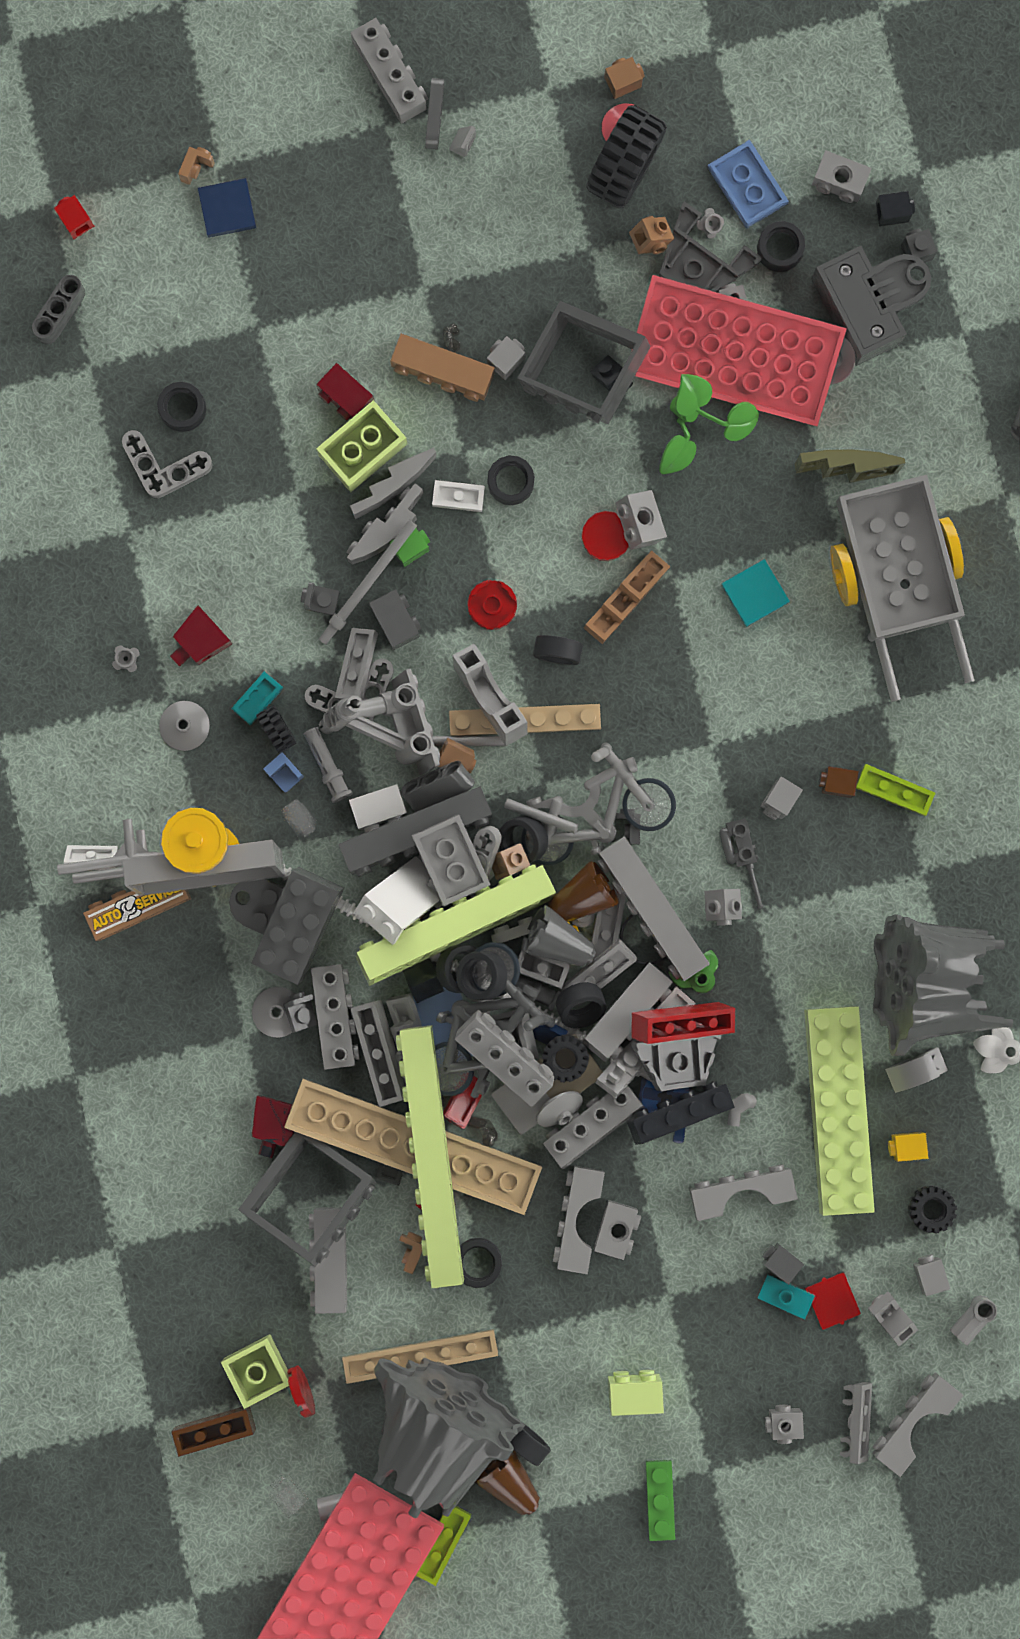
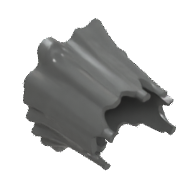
M898 914L886 918L883 934H876L874 939V953L877 960L878 973L874 981L873 1013L878 1016L880 1025L882 1027L887 1026L888 1045L892 1056H904L916 1042L929 1038L998 1028H1012L1013 1019L979 1015L977 1011L987 1010L986 1002L971 999V995L966 990V988L973 985H983V975H978L979 967L974 962V959L984 957L986 951L1004 949V940H995L993 935H988L987 930L917 922L909 917H903Z
M423 1358L420 1364L408 1360L406 1368L388 1359H380L374 1368V1373L383 1388L386 1413L381 1431L383 1436L378 1449L380 1457L378 1472L373 1480L375 1483L382 1485L385 1478L395 1470L397 1472V1479L394 1489L414 1499L413 1505L408 1512L411 1517L418 1518L422 1510L428 1509L437 1503L444 1509L442 1514L448 1517L492 1460L506 1461L514 1450L510 1441L518 1432L523 1430L525 1425L513 1416L505 1405L491 1398L487 1393L488 1384L474 1374L456 1371L444 1363L434 1362L427 1358Z

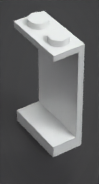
M414 857L366 893L355 912L393 945L405 928L433 906L439 909L443 905L437 891L427 886L430 876L424 863L419 858Z

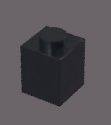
M909 191L878 196L876 209L879 227L908 223L912 214L915 213L914 200L909 197Z
M431 959L403 970L416 1003L444 992V988L437 978L436 967L434 968Z

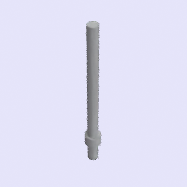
M409 519L338 614H334L331 617L329 626L319 637L322 643L327 645L337 630L341 631L347 623L345 621L402 547L417 527V524Z

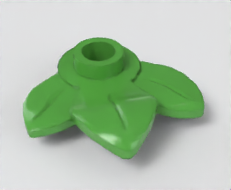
M712 950L704 953L710 964L683 982L680 978L676 980L669 971L670 978L681 988L692 987L698 993L711 991L715 985L714 973L718 968V959ZM705 976L707 981L704 984H700L698 982L699 977Z

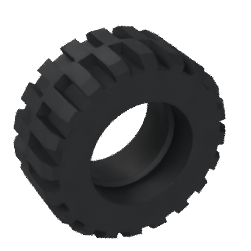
M636 105L628 106L613 128L597 158L586 184L588 191L617 208H624L644 177L662 142L667 129L665 122Z

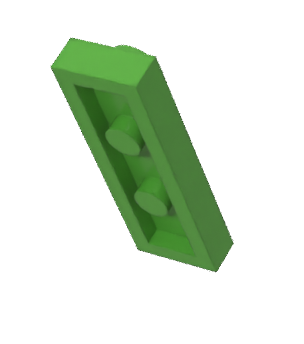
M646 1461L649 1541L675 1540L672 1461Z

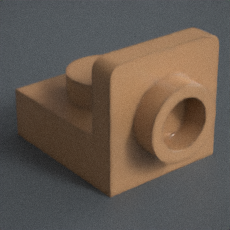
M189 147L178 173L180 181L190 185L193 178L197 179L201 169L199 163L213 168L215 163L211 153L201 147H197V149Z
M517 844L497 852L492 866L496 880L513 875L530 866L522 845Z
M408 1232L407 1235L402 1234L399 1241L413 1246L412 1250L407 1248L401 1261L406 1264L403 1271L410 1274L414 1273L422 1254V1237L412 1232Z

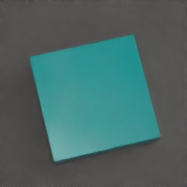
M765 559L721 584L745 627L752 625L790 602Z

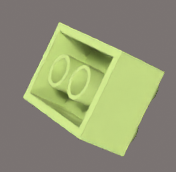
M373 400L316 448L318 456L345 487L352 492L407 445V439Z

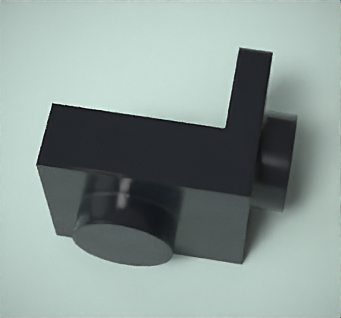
M607 355L590 372L610 392L623 367Z

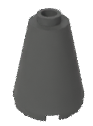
M546 905L544 908L541 907L534 915L527 928L530 930L529 938L524 937L521 946L522 951L527 954L581 967L586 963L590 964L596 953L593 950L594 944Z

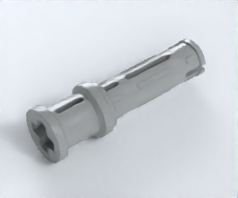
M318 727L306 731L303 735L308 741L310 749L323 774L322 782L327 784L332 795V803L353 794L352 790H348L342 777L344 774L334 764Z

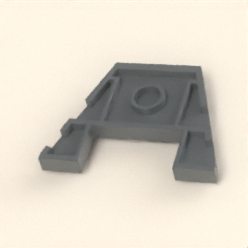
M684 201L674 227V239L668 245L659 277L718 292L722 290L723 286L732 283L761 262L762 257L744 245L728 265L688 236L697 221L702 218V214Z

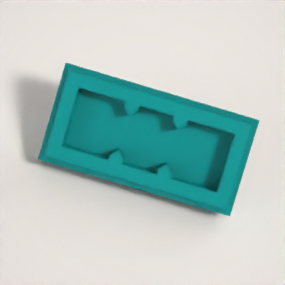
M264 671L231 709L251 726L257 720L256 715L265 710L284 688Z
M767 1274L758 1295V1299L802 1319L806 1318L815 1297L814 1294L792 1284L788 1285L785 1281Z

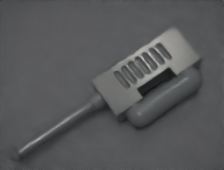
M746 818L728 822L726 827L719 831L726 861L730 865L736 864V867L746 865L755 894L757 908L763 909L764 905H762L753 870V863L757 862L758 855H755L754 852L756 847L752 845L748 822ZM731 836H734L738 853L734 852Z

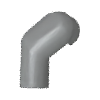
M744 1093L732 1100L735 1108L729 1110L727 1125L740 1126L741 1113L749 1108H754L757 1103L754 1095Z

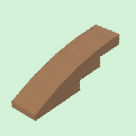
M651 550L620 584L618 589L607 599L598 612L586 623L584 629L603 644L661 579L670 566Z

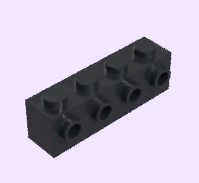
M717 1081L702 1086L703 1091L696 1094L694 1090L679 1095L680 1100L671 1102L668 1099L656 1104L657 1109L648 1112V1109L645 1108L633 1113L634 1118L626 1120L635 1145L644 1144L735 1108L727 1085H718Z

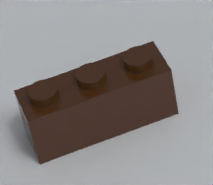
M242 1406L175 1426L171 1432L178 1457L251 1436L255 1433L256 1426L250 1406L245 1409Z

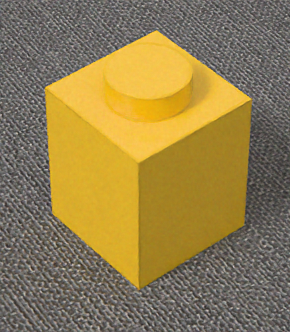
M926 1133L892 1134V1141H888L889 1155L894 1156L895 1161L929 1159Z

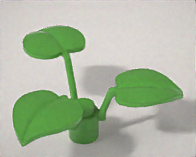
M681 374L680 387L677 396L670 404V410L679 417L677 423L681 426L684 437L677 435L667 444L660 462L659 472L661 474H669L683 470L694 459L696 444L689 440L690 434L685 422L695 421L698 414L722 426H726L724 431L726 439L738 441L748 436L756 426L759 418V412L756 407L749 402L739 403L731 409L727 421H722L700 410V407L706 405L711 399V384L699 376Z

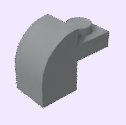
M938 1047L885 1069L895 1093L929 1082L948 1071Z
M889 1292L877 1296L872 1301V1305L868 1307L871 1314L898 1346L902 1345L918 1331L913 1321L900 1308Z

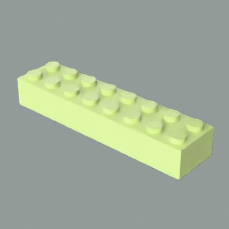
M535 864L523 869L521 871L522 874L516 878H513L512 875L503 878L498 882L497 887L490 889L487 886L475 892L476 895L469 900L463 897L453 902V906L446 911L443 908L437 909L429 914L430 917L427 920L421 922L420 919H417L403 930L393 945L384 937L382 941L375 944L372 940L359 947L360 950L356 954V959L369 986L437 955L450 946H456L549 902L555 896L556 891L543 865L537 868Z
M859 1007L804 1010L819 1213L823 1216L873 1213L874 1199Z

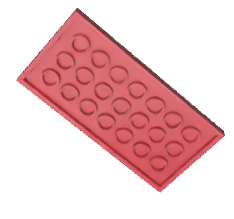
M652 275L637 333L645 336L651 347L635 376L679 388L681 374L696 375L711 384L712 398L734 404L749 402L759 411L818 427L847 328Z
M355 1473L257 1639H378L444 1529V1524L422 1511L418 1518L411 1517L408 1512L412 1505Z

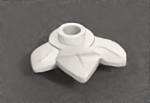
M1009 1028L992 1029V1035L981 1036L973 1042L976 1050L986 1057L981 1065L983 1072L1000 1073L1004 1071L1008 1064L1014 1065L1020 1062V1042L1014 1040L1012 1031ZM1013 1047L1016 1050V1054L1013 1057H1009L1006 1054L1007 1048Z

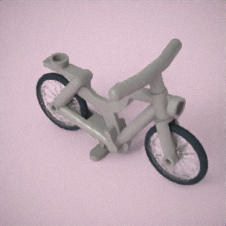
M605 742L599 750L592 753L591 759L594 762H598L605 758L611 767L584 783V788L590 790L589 798L585 803L580 806H568L563 802L561 796H555L541 801L540 797H536L526 801L527 806L535 809L549 808V814L562 818L560 815L568 817L583 816L593 827V829L577 830L573 834L541 822L548 835V847L545 854L534 862L545 866L559 864L570 855L574 842L591 840L593 847L590 851L592 855L602 852L605 848L603 843L611 842L616 836V829L613 824L624 784L628 787L622 802L624 815L631 825L643 831H656L670 823L676 811L675 796L669 786L658 779L644 778L637 781L632 774L638 771L634 757L625 760L618 759L612 751V746ZM615 776L603 820L593 808L598 803L601 784ZM523 828L521 835L522 847L526 854H530L533 850V839L527 829Z

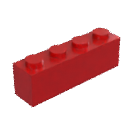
M720 1002L632 1012L631 1038L646 1044L735 1033V1008Z

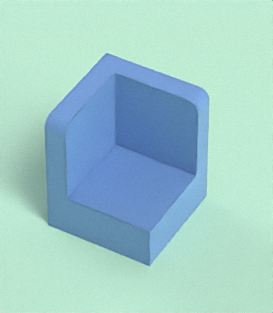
M283 752L263 768L284 792H288L304 777Z

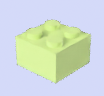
M270 1334L225 1357L221 1362L244 1409L289 1386L288 1377L291 1375L287 1373L288 1369Z
M641 1370L639 1375H629L628 1371L613 1372V1376H608L609 1407L612 1416L664 1413L662 1380L659 1374H654V1370Z

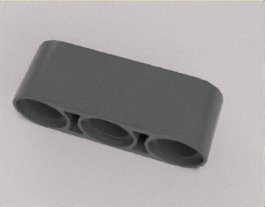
M64 276L35 318L32 330L41 343H54L85 296V288L77 276ZM69 286H78L76 292L67 293ZM62 305L65 307L62 313H53L57 306ZM43 327H51V330L48 334H40V331Z
M454 761L407 782L402 787L400 794L414 812H418L469 791L473 787L475 780L460 761Z

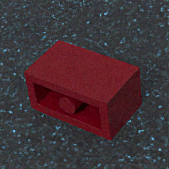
M337 362L316 384L319 391L318 396L328 405L332 402L338 408L336 412L346 421L349 418L352 419L374 400V396Z

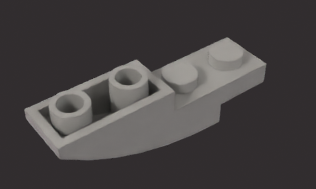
M416 484L412 488L407 487L399 498L401 502L397 508L392 507L386 514L384 519L387 521L385 523L378 518L374 522L369 521L361 532L364 535L359 542L354 541L348 548V562L355 564L379 554L390 546V542L396 538L409 519L415 522L417 518L411 510L424 494L423 489Z

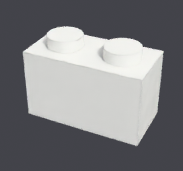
M397 784L349 800L359 830L364 829L365 833L379 828L381 823L387 821L391 823L407 815Z

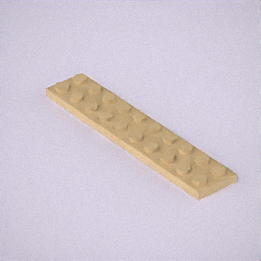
M302 1079L284 1128L413 1174L412 1163H416L415 1153H410L409 1138H412L413 1135L412 1127L407 1128L406 1116ZM446 1131L453 1189L525 1215L542 1166Z

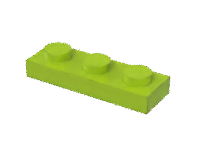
M864 764L856 788L924 817L927 816L935 796L933 791L868 764Z
M456 1506L448 1517L442 1514L439 1522L444 1524V1529L417 1572V1577L434 1586L437 1585L471 1518V1513Z

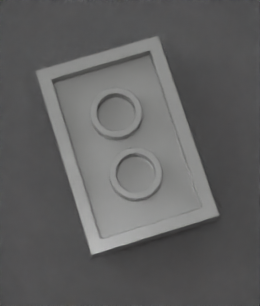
M459 814L411 835L443 906L490 885Z

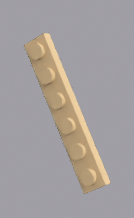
M600 704L518 708L527 721L528 733L601 730ZM481 709L449 711L450 736L497 735V732Z
M494 1329L344 1356L342 1360L346 1383L348 1384L376 1379L374 1368L380 1359H388L406 1368L408 1360L420 1364L423 1358L452 1365L498 1356Z

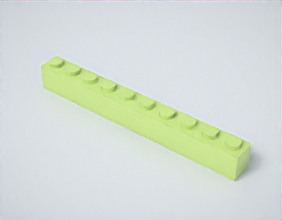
M429 1025L404 1028L400 1030V1035L396 1036L397 1050L402 1051L403 1061H399L401 1077L405 1076L406 1086L402 1087L404 1102L409 1103L410 1112H406L407 1128L412 1127L413 1137L409 1138L410 1153H415L416 1163H412L413 1178L418 1179L419 1189H415L417 1205L421 1204L422 1214L418 1215L419 1228L425 1231V1240H422L423 1256H428L429 1266H425L426 1281H431V1288L463 1285L464 1275L433 1027Z

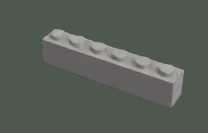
M625 836L598 854L600 859L597 861L605 874L607 872L611 874L614 879L611 883L619 895L624 893L628 900L625 903L633 916L636 914L643 922L640 924L641 929L647 937H653L657 943L654 945V948L661 958L666 957L671 964L668 969L676 980L680 978L683 982L708 966L710 963Z

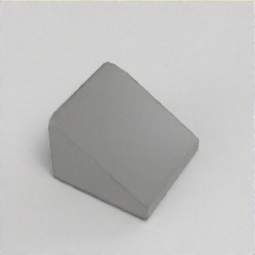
M467 126L460 128L449 148L450 151L463 157L467 156L476 138L475 127Z

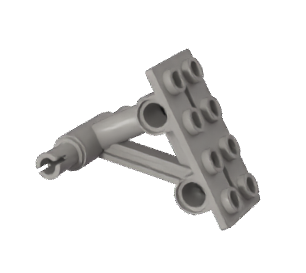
M411 669L404 670L391 680L393 691L381 693L378 697L363 701L358 696L344 698L333 707H329V710L324 714L323 719L319 723V727L323 726L320 730L325 734L339 731L347 726L395 748L397 761L404 765L416 763L420 776L427 774L440 765V753L438 748L434 746L432 740L433 730L430 723H427L424 714L426 711L425 704L419 697L417 691L418 681L416 676L412 674ZM380 714L392 717L396 732L366 718Z

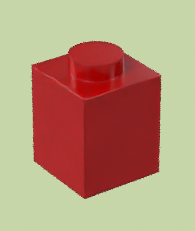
M75 195L61 199L57 206L54 207V210L73 239L95 227Z

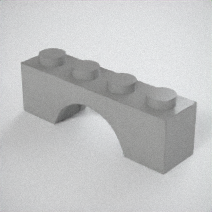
M472 644L454 654V670L505 746L527 735L526 719L516 704L510 702L501 692L490 672L487 661L476 645Z
M784 1164L769 1167V1172L760 1174L759 1170L744 1172V1177L735 1179L734 1175L720 1177L719 1183L710 1184L709 1180L694 1183L695 1188L689 1189L697 1221L723 1216L724 1207L729 1198L742 1190L761 1192L772 1205L798 1200L792 1171L790 1168H784Z
M574 1166L573 1171L568 1170L566 1186H570L569 1196L563 1197L561 1211L566 1212L564 1222L559 1221L557 1236L562 1237L560 1247H555L553 1262H557V1269L588 1274L592 1248L579 1237L576 1231V1217L579 1210L587 1202L601 1198L605 1174L603 1170Z
M936 1372L932 1376L929 1374L925 1377L920 1385L922 1389L918 1395H912L907 1400L904 1406L906 1410L901 1417L897 1415L889 1424L890 1431L885 1437L880 1436L873 1445L875 1449L873 1455L899 1477L902 1476L916 1458L910 1441L911 1432L916 1422L923 1416L932 1413L948 1416L964 1396Z

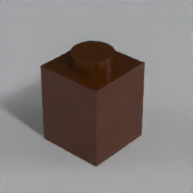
M828 766L825 768V772L820 773L819 787H823V794L852 798L855 796L859 771Z

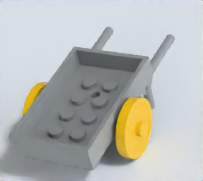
M927 475L839 496L836 504L849 553L844 544L831 546L830 555L833 579L845 606L858 603V583L871 631L868 635V640L871 642L875 641L891 702L901 700L885 641V638L949 623L964 682L970 683L975 681L958 621L965 616L955 580L962 578L964 574L962 549L957 531L950 518H938ZM900 582H906L908 588H902Z
M188 808L179 811L168 820L162 831L161 845L164 853L148 852L145 830L136 831V843L132 819L123 820L125 842L113 857L57 865L59 875L76 873L72 874L74 884L124 877L125 886L140 896L285 876L282 851L273 840L240 844L235 835L225 828L224 824L214 813L203 808Z

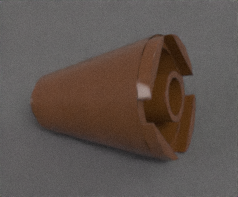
M591 861L547 905L565 921L570 922L614 907L619 904V899L615 890H611L608 884L610 881L596 862Z
M515 1450L512 1451L506 1461L492 1460L474 1482L520 1515H530L539 1506L540 1497Z

